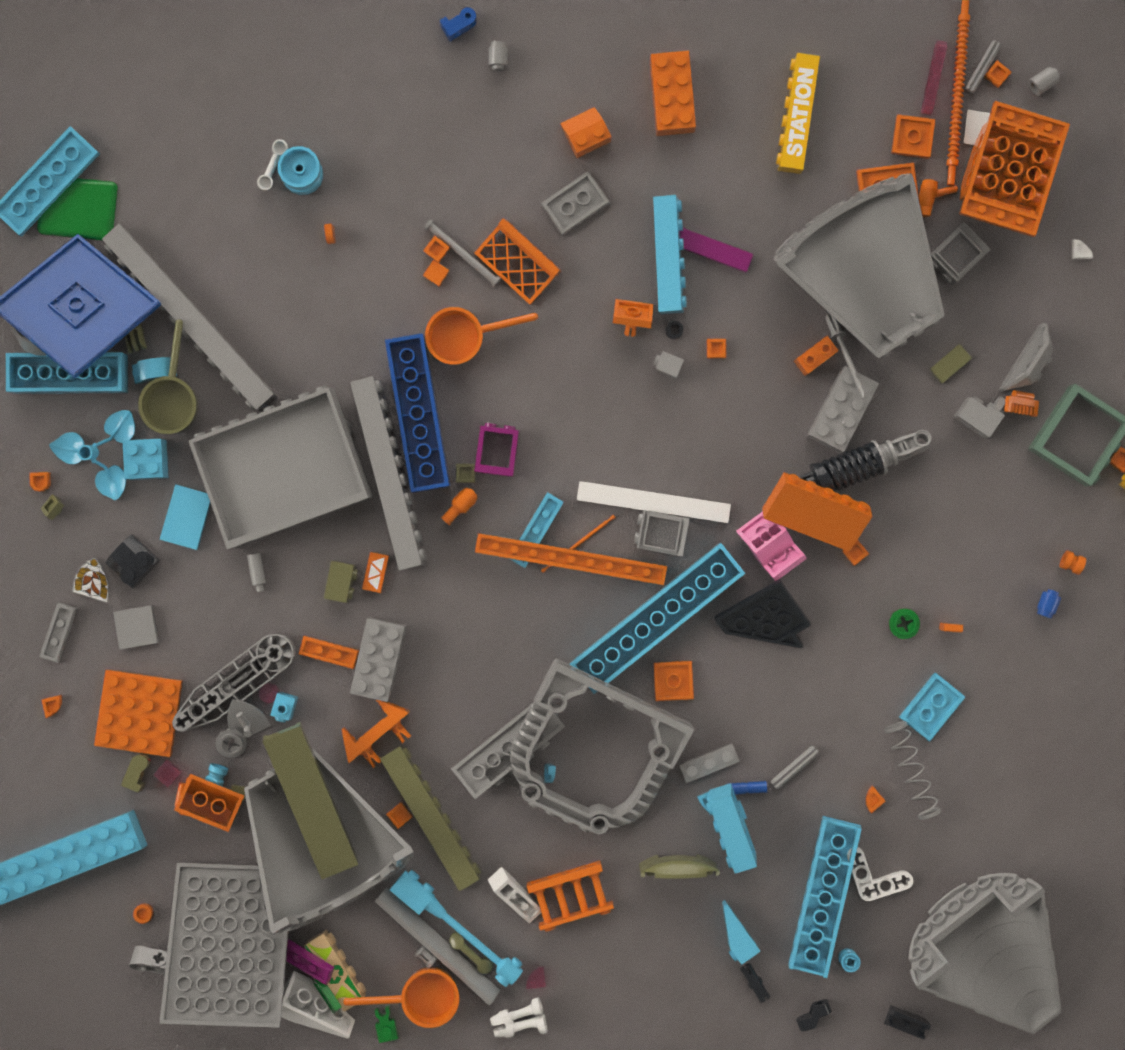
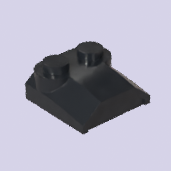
M131 534L112 552L105 563L125 584H128L133 589L160 560Z

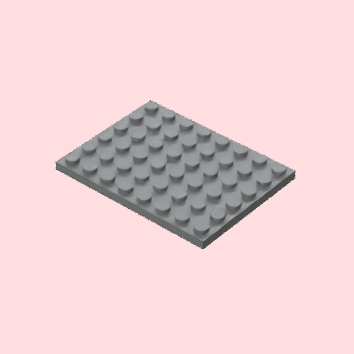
M177 863L159 1024L280 1028L288 932L285 930L281 934H272L270 931L258 866Z

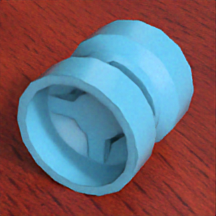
M210 763L209 775L206 776L205 780L223 787V778L227 775L228 768Z
M846 948L840 951L838 955L839 963L845 971L855 972L859 969L860 958L854 950Z

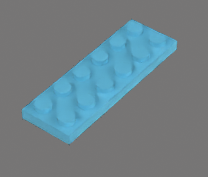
M70 126L0 200V218L22 237L100 153Z

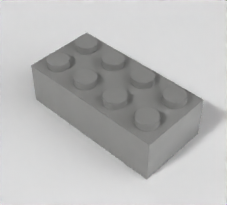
M846 366L840 369L807 434V437L838 453L845 452L879 385L874 380L857 372L867 395V399L861 398L854 378Z
M372 617L367 618L350 694L385 702L390 700L407 625Z

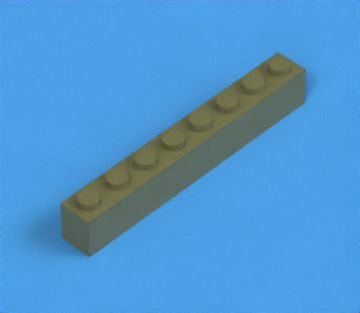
M400 745L383 755L380 760L455 885L461 891L480 879L481 875L479 873H481V869L476 862L473 863L470 859L471 853L467 846H462L459 841L461 840L460 834L456 829L453 831L450 826L452 822L447 813L443 814L440 809L442 805L436 796H432L430 784L427 780L423 781L420 776L422 772L419 766L412 763L410 751L407 747L403 748Z

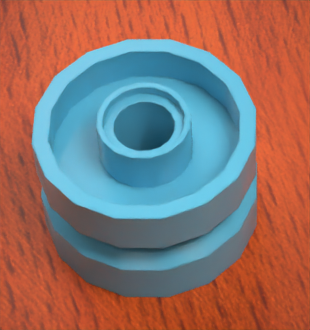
M296 146L287 149L280 156L278 173L287 189L298 195H308L319 188L323 180V168L313 151L303 146Z

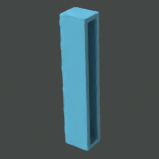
M677 195L653 197L658 309L660 314L684 313V307H687L686 296H683V288H686V279L682 277V269H685L684 257L681 258V250H684V240L680 238V231H683V220L679 219V212H682V201L678 199Z

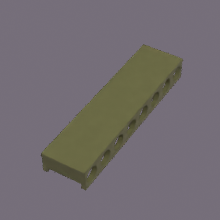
M301 722L269 736H263L264 746L321 879L357 866V855Z

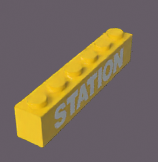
M797 53L795 58L791 59L789 70L793 72L792 78L789 77L787 82V89H790L789 97L786 96L784 103L787 113L783 115L781 127H784V133L780 134L779 146L782 147L781 153H777L776 165H779L778 171L801 174L804 169L820 56Z

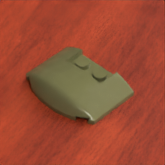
M657 854L639 863L641 877H645L646 873L647 876H654L655 873V878H701L713 874V871L716 876L720 875L716 862L699 854H696V857L672 855L661 858Z

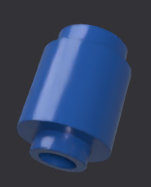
M1050 589L1047 592L1043 591L1037 606V614L1052 619L1053 615H1056L1062 599L1058 596L1059 592Z

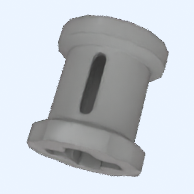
M423 945L414 954L415 957H419L426 963L427 968H430L437 960Z

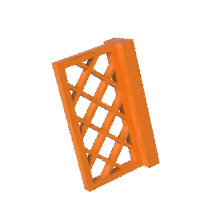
M503 218L474 253L531 305L562 270L508 220ZM499 231L503 232L506 236V243L495 244V236ZM517 245L520 248V256L509 257V246ZM496 246H506L507 257L496 258ZM485 247H493V258H485L481 254L482 250ZM531 258L534 261V269L523 270V259ZM507 259V271H499L496 266V260ZM510 259H520L521 270L510 271ZM538 271H545L550 276L545 283H537ZM521 272V284H513L510 280V273ZM524 272H534L535 283L524 284ZM535 285V294L529 299L524 294V286Z

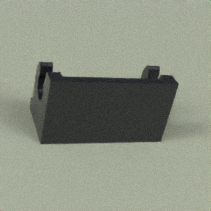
M892 1005L884 1021V1024L923 1040L926 1038L924 1035L925 1030H930L931 1027L927 1019Z

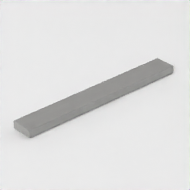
M386 887L375 902L490 1005L500 989Z

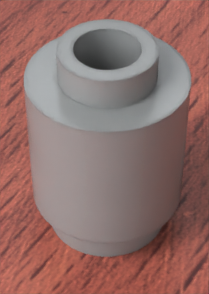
M502 41L491 42L489 47L488 66L495 72L504 71V68L508 67V48L506 43Z

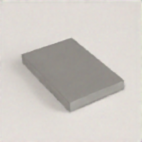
M589 171L541 203L562 236L610 204Z

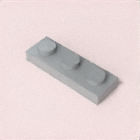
M730 743L679 764L686 783L740 761L733 744Z

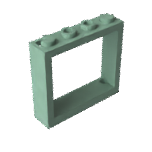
M1077 384L1069 385L1028 450L1085 487L1092 486V484L1095 485L1100 479L1099 473L1109 465L1111 461L1109 459L1110 456L1118 451L1121 446L1120 441L1123 436L1125 437V416ZM1076 395L1121 423L1088 476L1043 448Z

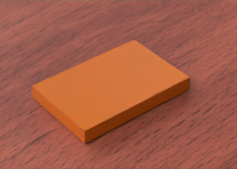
M914 162L857 170L859 191L891 177L896 179L901 174L911 173L918 195Z

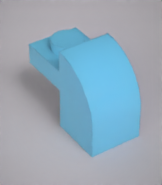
M171 357L137 361V364L132 365L135 384H142L158 377L168 376Z

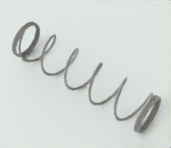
M901 721L887 726L883 731L884 733L895 731L909 732V736L893 746L891 750L900 748L916 749V752L910 758L898 764V767L915 764L922 765V770L904 783L917 781L929 783L925 791L911 798V800L933 798L936 800V803L930 809L919 813L917 816L919 820L929 819L940 814L942 810L939 807H935L938 803L936 798L930 796L919 797L930 788L931 782L922 779L912 780L922 773L924 765L920 763H906L918 752L916 747H897L911 735L909 730L903 729L908 725L907 722Z

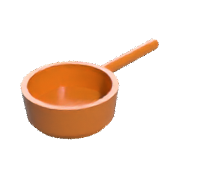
M448 307L435 313L429 320L425 330V342L428 350L437 360L452 365L462 364L471 360L477 354L482 344L483 333L535 321L538 319V314L531 313L481 326L478 319L468 310L460 307Z
M426 967L416 971L408 979L401 995L345 998L343 1004L345 1006L401 1003L405 1015L414 1024L424 1028H435L444 1025L455 1015L459 1005V991L454 979L445 970L437 967Z

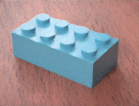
M726 784L709 790L707 808L709 814H713V825L716 833L720 832L721 839L719 840L722 850H726L728 867L733 868L735 874L757 867L756 851L732 784Z

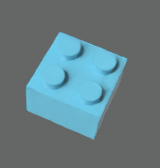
M123 440L124 479L169 478L167 440Z

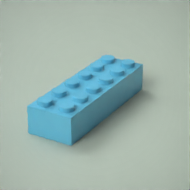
M106 352L74 379L47 355L6 353V392L12 394L128 393V355L122 352Z

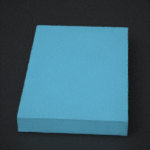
M175 484L160 540L198 550L211 506L208 494Z
M934 672L899 718L906 721L910 727L930 742L965 699V696Z

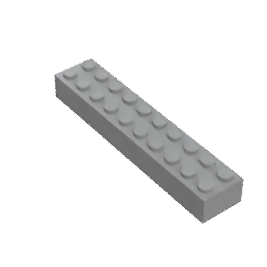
M373 376L352 381L350 383L398 569L400 571L424 565V560H427L425 549L420 547L419 542L422 541L420 530H416L414 524L417 523L415 511H411L410 505L413 504L411 495L408 492L406 493L405 486H408L405 474L403 475L400 470L403 467L401 457L396 454L395 449H398L397 440L391 435V430H393L392 421L386 416V412L389 410L386 400L384 401L381 396L384 393L382 383Z

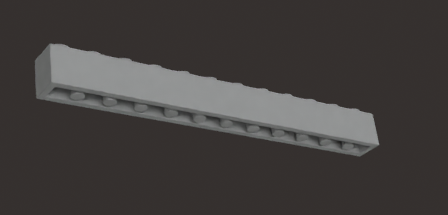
M118 224L102 238L106 243L104 247L111 254L115 253L119 257L117 259L118 263L124 269L128 267L131 271L130 276L137 283L140 281L144 285L143 288L161 302L159 308L162 311L167 310L170 314L168 318L174 324L178 319L183 321L182 333L184 336L195 341L194 347L201 354L205 352L208 356L206 360L214 368L217 366L221 370L219 374L226 382L230 380L233 383V390L239 396L243 394L247 399L245 403L252 410L261 411L276 397L275 393L122 225Z

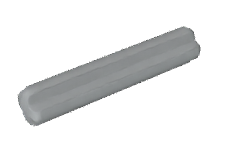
M996 40L991 42L966 85V91L969 93L976 91L1001 48V43Z
M810 746L771 780L772 785L779 789L819 754V751L814 746Z

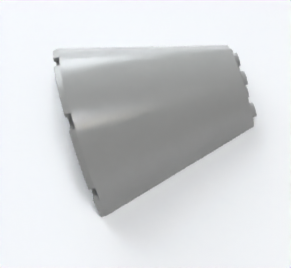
M911 173L901 174L896 179L891 177L855 193L856 196L851 197L847 202L842 200L805 224L806 228H803L802 231L791 235L775 252L776 256L773 257L776 264L877 358L888 356L895 347L899 348L908 342L906 340L911 335L914 337L921 335L925 328L938 324L941 321L940 319L945 316L917 190Z
M314 749L312 751L357 855L358 865L321 879L275 769L266 772V776L261 779L256 778L250 781L248 786L244 788L268 922L272 934H281L285 930L289 932L323 918V915L328 914L333 909L337 911L375 889L376 884L383 880L387 881L410 862V858L414 856L412 848Z

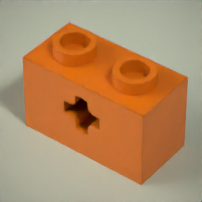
M827 335L796 358L794 363L803 375L806 376L839 350Z

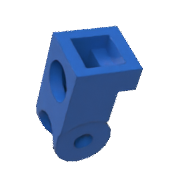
M466 7L451 20H448L445 16L439 21L440 27L451 42L476 25L477 19L475 11L472 8Z

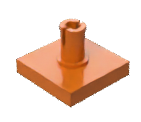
M615 299L613 323L625 325L624 335L629 336L630 328H632L631 337L636 336L637 327L651 328L653 304Z

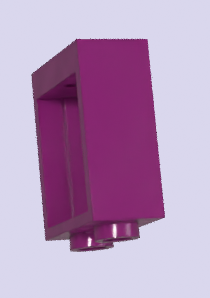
M485 423V426H480L475 472L513 477L519 430H515V426L504 425V428H496L497 424ZM485 432L513 435L509 468L481 464Z

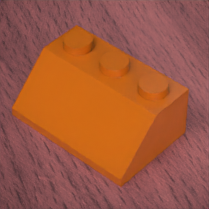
M190 774L174 811L229 832L244 795Z

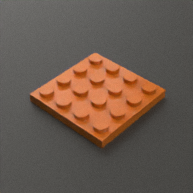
M109 669L105 670L94 746L171 757L176 730L173 727L172 721L179 711L183 680Z

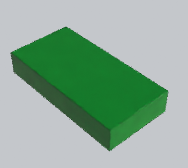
M314 978L312 983L332 1013H336L342 1006L328 985Z

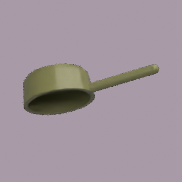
M181 319L175 322L168 376L158 377L150 381L143 388L138 402L139 413L144 423L150 429L162 434H173L186 429L193 423L198 412L196 394L189 385L176 378L183 321Z

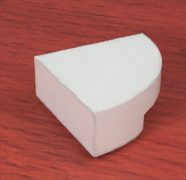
M1072 240V260L1093 259L1092 251L1080 240Z

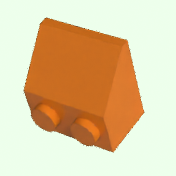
M595 107L560 123L576 158L611 142L612 136Z

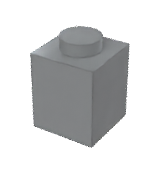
M663 351L661 355L657 354L653 365L656 366V372L676 379L684 359Z

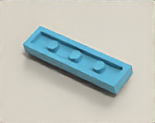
M547 492L519 540L540 544L564 502ZM510 559L524 568L528 564L527 561Z

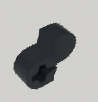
M827 999L813 1002L809 1013L803 1014L796 1019L800 1031L816 1028L819 1018L832 1012Z

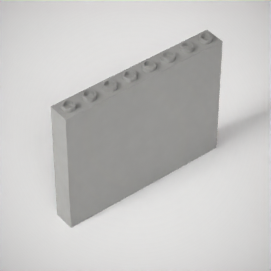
M327 385L318 387L315 393L310 394L306 392L298 395L299 399L294 401L292 399L280 402L281 405L278 407H274V405L268 406L263 409L264 412L257 414V412L247 414L244 420L234 419L228 422V426L222 427V425L213 427L211 428L212 432L207 434L200 432L194 435V439L188 440L227 549L236 548L373 497L334 388H327Z

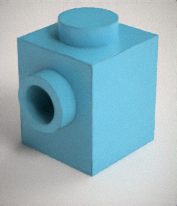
M281 691L278 692L271 716H274L275 720L285 723L286 720H291L298 697Z

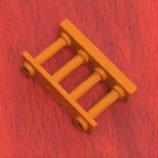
M600 860L527 882L528 893L533 892L534 895L536 894L544 921L539 922L540 931H551L557 925L597 913L604 915L610 913L611 909H614L613 901L606 902L598 876L603 871ZM589 876L592 879L599 905L589 908L580 882L581 878ZM569 881L573 883L581 909L569 913L562 889L563 883ZM549 887L555 890L562 916L551 919L543 893L544 889Z

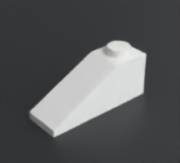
M503 867L488 879L494 893L529 924L541 914L538 903Z

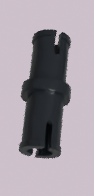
M751 963L745 964L746 968L742 966L740 970L747 979L749 988L753 989L759 1002L763 1003L766 1001L764 997L769 999L770 994H768L762 984V978L758 977Z

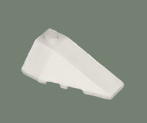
M293 971L284 986L281 1017L291 1022L348 1039L355 1019L346 1011L344 1012L342 1008L336 1013H332L312 983L313 980Z

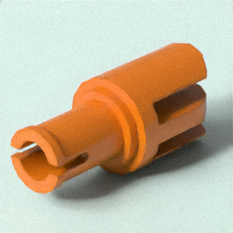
M466 487L453 498L452 506L441 516L449 526L460 513L466 514L476 503L477 494L474 490Z

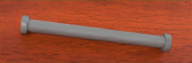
M432 219L426 223L424 229L430 230L487 278L493 287L501 280L499 276L496 277L440 230Z

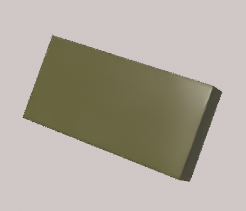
M958 344L929 370L942 384L972 358Z

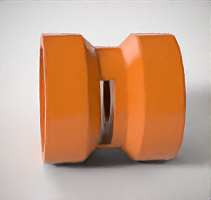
M1067 550L1060 560L1059 567L1064 570L1069 569L1072 573L1079 575L1086 565V557L1076 556L1074 552Z

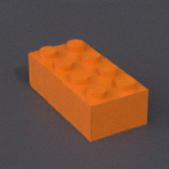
M689 50L651 54L650 72L656 136L694 133L696 121Z

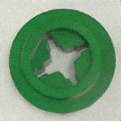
M898 609L892 613L889 620V629L894 636L900 639L912 638L920 628L919 617L910 609ZM902 618L905 621H912L906 625V629L904 627H897L902 622Z

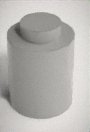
M1047 67L1028 80L1029 87L1036 96H1040L1059 83L1060 74L1057 69Z

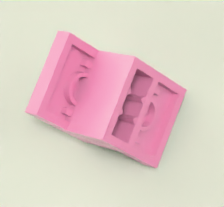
M763 511L736 531L748 545L756 560L775 581L807 559L805 554L793 542L786 528L764 519Z

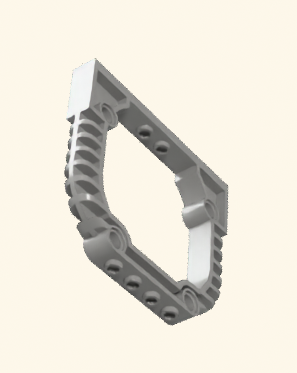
M555 658L534 697V702L513 740L510 751V763L513 774L520 784L522 797L530 806L536 809L540 807L553 817L557 815L568 824L572 825L574 823L585 832L591 831L595 834H603L608 828H618L622 825L631 824L645 814L661 788L670 769L673 770L695 729L691 723ZM588 686L607 695L606 698L616 703L619 701L624 703L623 706L631 711L636 709L652 717L651 723L655 738L648 745L651 759L632 794L625 802L614 808L602 804H594L590 807L583 806L547 789L543 778L530 770L529 761L533 748L553 712L560 713L564 711L567 706V700L584 694ZM554 698H561L560 703H551ZM663 747L662 752H654L656 748ZM529 787L535 788L531 793L526 792V789ZM597 819L603 820L601 824L594 823Z

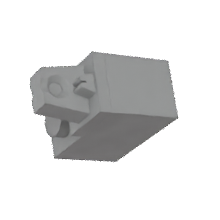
M1000 396L994 403L989 402L988 405L984 406V402L977 397L966 398L954 418L984 439L990 438L1005 416L1002 410L1005 405V399Z

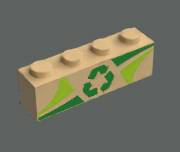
M326 929L309 939L304 947L307 951L334 966L331 980L327 985L345 1012L353 1006H345L343 1000L345 998L365 997L366 988L362 982H358L355 977L356 972L351 965L348 966L345 961V953L342 949H338L335 944L336 939L334 935L328 933Z

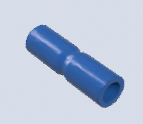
M766 781L731 783L735 795L767 793Z

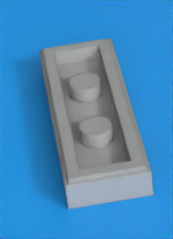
M61 602L57 603L39 657L56 663L60 662L78 608Z

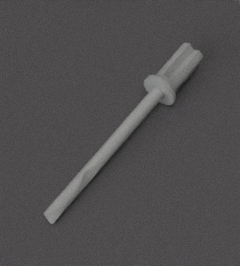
M827 315L825 320L832 334L831 340L838 341L860 396L863 399H867L866 392L843 341L846 333L842 331L839 322L832 315Z

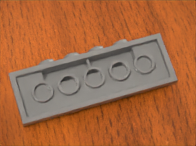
M532 704L451 768L474 799L493 784L496 787L505 781L503 776L508 772L511 775L513 774L510 763L511 746ZM553 712L533 748L530 760L535 757L533 752L538 748L541 751L550 745L548 740L566 727L556 713Z

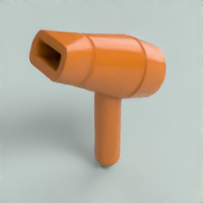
M933 179L923 180L919 192L922 217L931 216L935 198L956 193L958 186L954 185L938 189L937 181Z

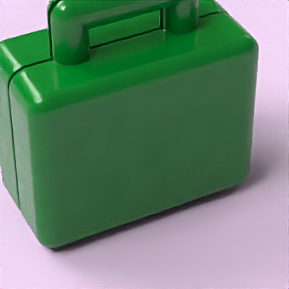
M77 178L38 219V232L43 235L72 238L79 234L84 239L103 241L102 238L114 228L117 184L112 181Z

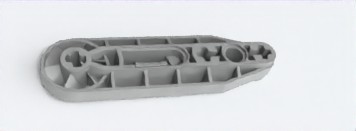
M280 633L269 634L260 639L192 691L174 716L172 721L173 727L177 731L185 732L223 717L228 713V710L225 711L222 706L225 701L232 696L236 700L244 701L291 665L295 657V647L292 641ZM272 636H275L276 644L272 643ZM261 645H263V646L267 647V649L264 650V649H262V648H260V647H261ZM255 646H257L256 654L252 651ZM278 649L279 652L277 653V655L273 656L272 653L274 652V650ZM249 652L252 659L241 667L237 660ZM256 660L258 661L259 665L263 667L262 670L256 664ZM231 664H234L237 670L225 678L221 672ZM249 665L251 666V670H249L248 672H244L240 677H238L236 680H233L231 683L229 682V680H231L233 677H235ZM255 671L256 674L253 677H251L237 689H234V687L238 683H240L242 680L250 676L249 674L251 672ZM268 671H270V672H277V673H276L275 675L271 676ZM264 673L268 680L256 688L252 681ZM218 675L222 682L210 690L206 683ZM249 685L253 691L243 699H240L237 692ZM203 687L206 694L195 701L192 698L199 688ZM216 695L217 699L215 700V702H212L208 705L206 702L211 700L213 698L212 696ZM188 702H190L191 705L184 709ZM196 705L202 708L203 712L201 715L196 714ZM218 708L222 714L209 721L207 715ZM188 716L191 717V719L187 720L184 723V725H181L180 722L182 721V719ZM201 719L204 721V723L195 725Z

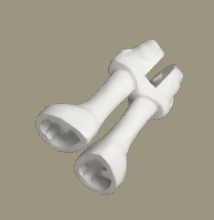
M539 997L532 999L531 1004L525 1008L511 1012L505 1009L490 1018L492 1026L505 1024L493 1030L495 1037H513L515 1032L527 1028H537L541 1034L548 1033L545 1014H543V1007ZM537 1015L527 1020L514 1022V1020L524 1016Z

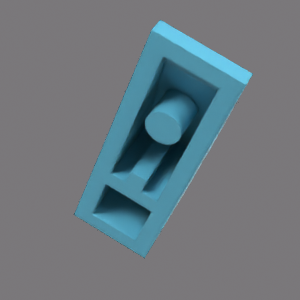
M726 900L722 901L728 945L731 949L729 954L734 961L738 960L742 965L758 954L760 949Z

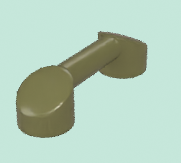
M457 931L453 932L449 938L451 947L460 949L478 965L477 969L481 974L490 973L493 969V962L487 957L480 958L464 943L465 938Z

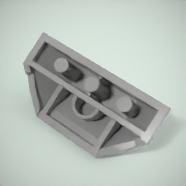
M1042 323L1037 326L1000 386L999 391L1003 392L1033 383L1036 384L1042 376L1040 372L1043 367L1049 365L1052 360L1051 354L1053 353L1047 324Z

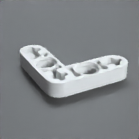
M857 847V853H860L858 860L860 863L864 862V864L854 866L852 876L858 894L863 900L872 901L906 890L913 885L912 875L905 870L872 879L864 852L861 848ZM850 849V850L848 851V853H847V859H848V861H849L851 849ZM863 868L866 870V876L860 879L856 876V871ZM902 875H904L906 878L909 877V879L906 880V884L898 882L896 883L898 887L895 888V884L892 881V878H894L895 881H899L902 879ZM883 881L891 883L889 890L883 891L880 888ZM874 884H876L877 889L880 892L877 894L875 890L871 891L870 896L862 894V892L865 891L866 887H868L869 890L875 889V887L873 886Z

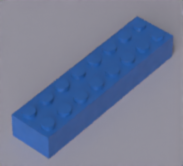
M421 333L385 340L411 493L451 487L425 336Z

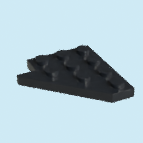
M780 579L715 616V621L725 634L796 648H803V643L797 636V633L811 626L810 620Z

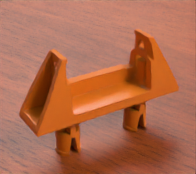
M376 700L384 710V713L388 715L386 718L380 720L361 736L358 741L349 733L346 727L341 729L348 762L353 761L358 755H363L372 768L376 766L374 760L378 763L381 762L379 756L371 748L377 739L388 730H392L401 743L406 741L403 735L407 738L412 736L400 723L402 722L401 719L410 711L390 702Z

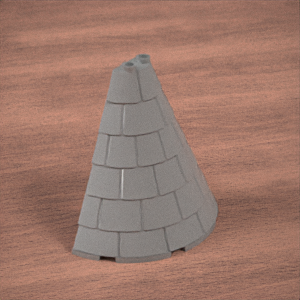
M996 873L978 877L976 883L969 886L963 883L944 895L928 911L930 916L926 922L918 925L911 941L909 961L912 963L911 977L919 990L933 993L936 997L973 1009L976 1013L994 1018L996 1021L1014 1026L1031 1034L1036 1033L1062 1012L1054 951L1051 946L1048 909L1045 904V890L1037 882L1030 878L1022 879L1017 874Z

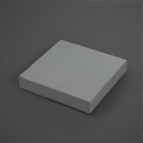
M153 605L113 612L119 650L159 643Z

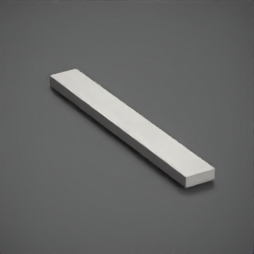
M582 481L579 482L577 500L723 523H728L731 504Z

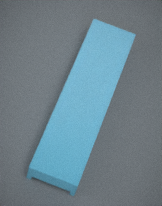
M822 816L788 963L789 969H797L820 975L823 978L828 977L862 830L861 825ZM851 849V853H850V857H849V861H848V859H847V853H848V851Z

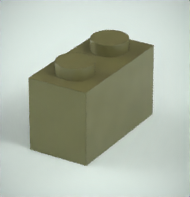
M331 561L324 599L348 603L349 599H353L355 589L352 588L353 580L356 581L358 576L356 565Z

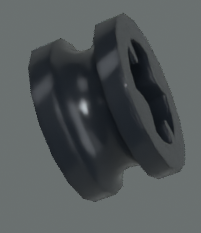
M678 321L670 322L666 327V335L671 339H678L683 333V325ZM671 326H678L679 334H671Z

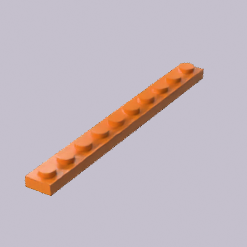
M478 533L475 547L476 553L664 585L667 566L480 533Z

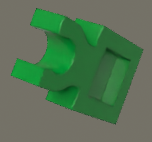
M390 1006L385 1007L386 1014L384 1015L379 1012V1008H376L374 1010L375 1016L379 1019V1022H376L375 1026L379 1043L398 1039L399 1035L395 1018H389Z

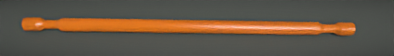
M612 515L569 549L574 550L616 517ZM548 565L545 568L541 569L542 573H544L549 567L552 566Z

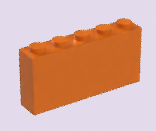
M785 472L762 508L764 519L849 552L873 517L871 508L867 503L863 501L858 502L848 495L838 494L830 488H823L813 481H805L795 474Z

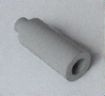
M261 553L247 555L252 586H256L257 592L264 591L263 584L266 583Z

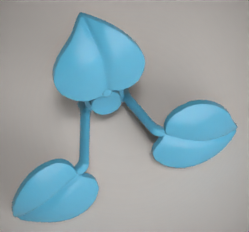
M121 410L108 417L104 424V430L111 436L98 443L84 445V440L79 434L68 432L49 444L54 454L65 463L78 464L82 460H91L92 463L102 467L104 470L97 473L95 485L100 493L113 500H118L125 490L126 479H124V471L117 465L108 468L97 461L96 458L99 455L97 447L111 441L113 438L119 443L133 438L135 422L133 414L129 410Z

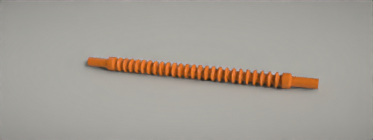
M962 0L961 14L958 16V22H960L958 27L960 29L957 30L959 33L957 38L959 40L956 41L958 44L956 49L958 50L955 53L958 56L955 57L957 61L954 63L957 67L954 68L956 71L954 76L956 77L953 79L955 81L953 84L955 88L952 90L954 92L952 95L954 99L951 101L954 105H951L953 109L951 114L953 115L950 116V119H952L950 124L952 126L949 128L951 130L949 132L951 137L948 139L951 142L948 143V146H950L948 152L950 153L947 154L949 159L946 162V166H948L947 186L955 185L956 167L959 164L957 159L959 154L957 152L960 149L957 147L960 146L958 143L960 138L958 136L961 135L959 132L961 127L959 125L962 124L960 121L962 116L960 114L963 113L961 110L963 105L961 103L964 102L961 98L964 97L962 94L964 89L962 87L965 86L963 83L965 78L963 76L966 75L964 72L966 67L964 66L967 63L964 60L967 59L965 55L968 53L965 49L968 48L966 45L968 40L966 39L969 37L967 34L969 29L967 28L970 26L968 24L970 22V14H968L970 0Z

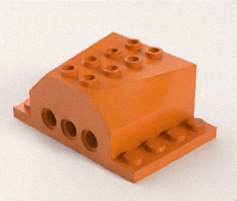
M994 101L988 121L982 126L970 154L961 184L960 200L963 202L959 214L1035 237L1070 124Z

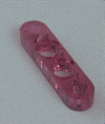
M937 40L934 47L921 107L922 114L931 115L934 109L947 49V42Z

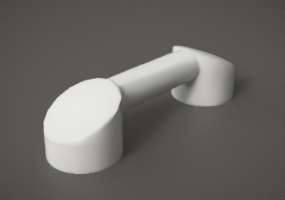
M278 139L274 141L272 145L273 156L267 170L257 180L258 187L263 191L271 189L273 185L272 176L280 156L288 149V145L284 140Z

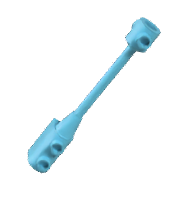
M405 870L392 885L390 891L418 915L425 909L439 919L444 920L497 965V975L495 978L505 987L509 984L512 985L523 972L521 968L522 962L516 957H513L512 960L509 957L504 959L498 957L446 913L444 907L432 893L434 888L426 882L422 885L418 881L420 877L415 871L410 870L408 873Z

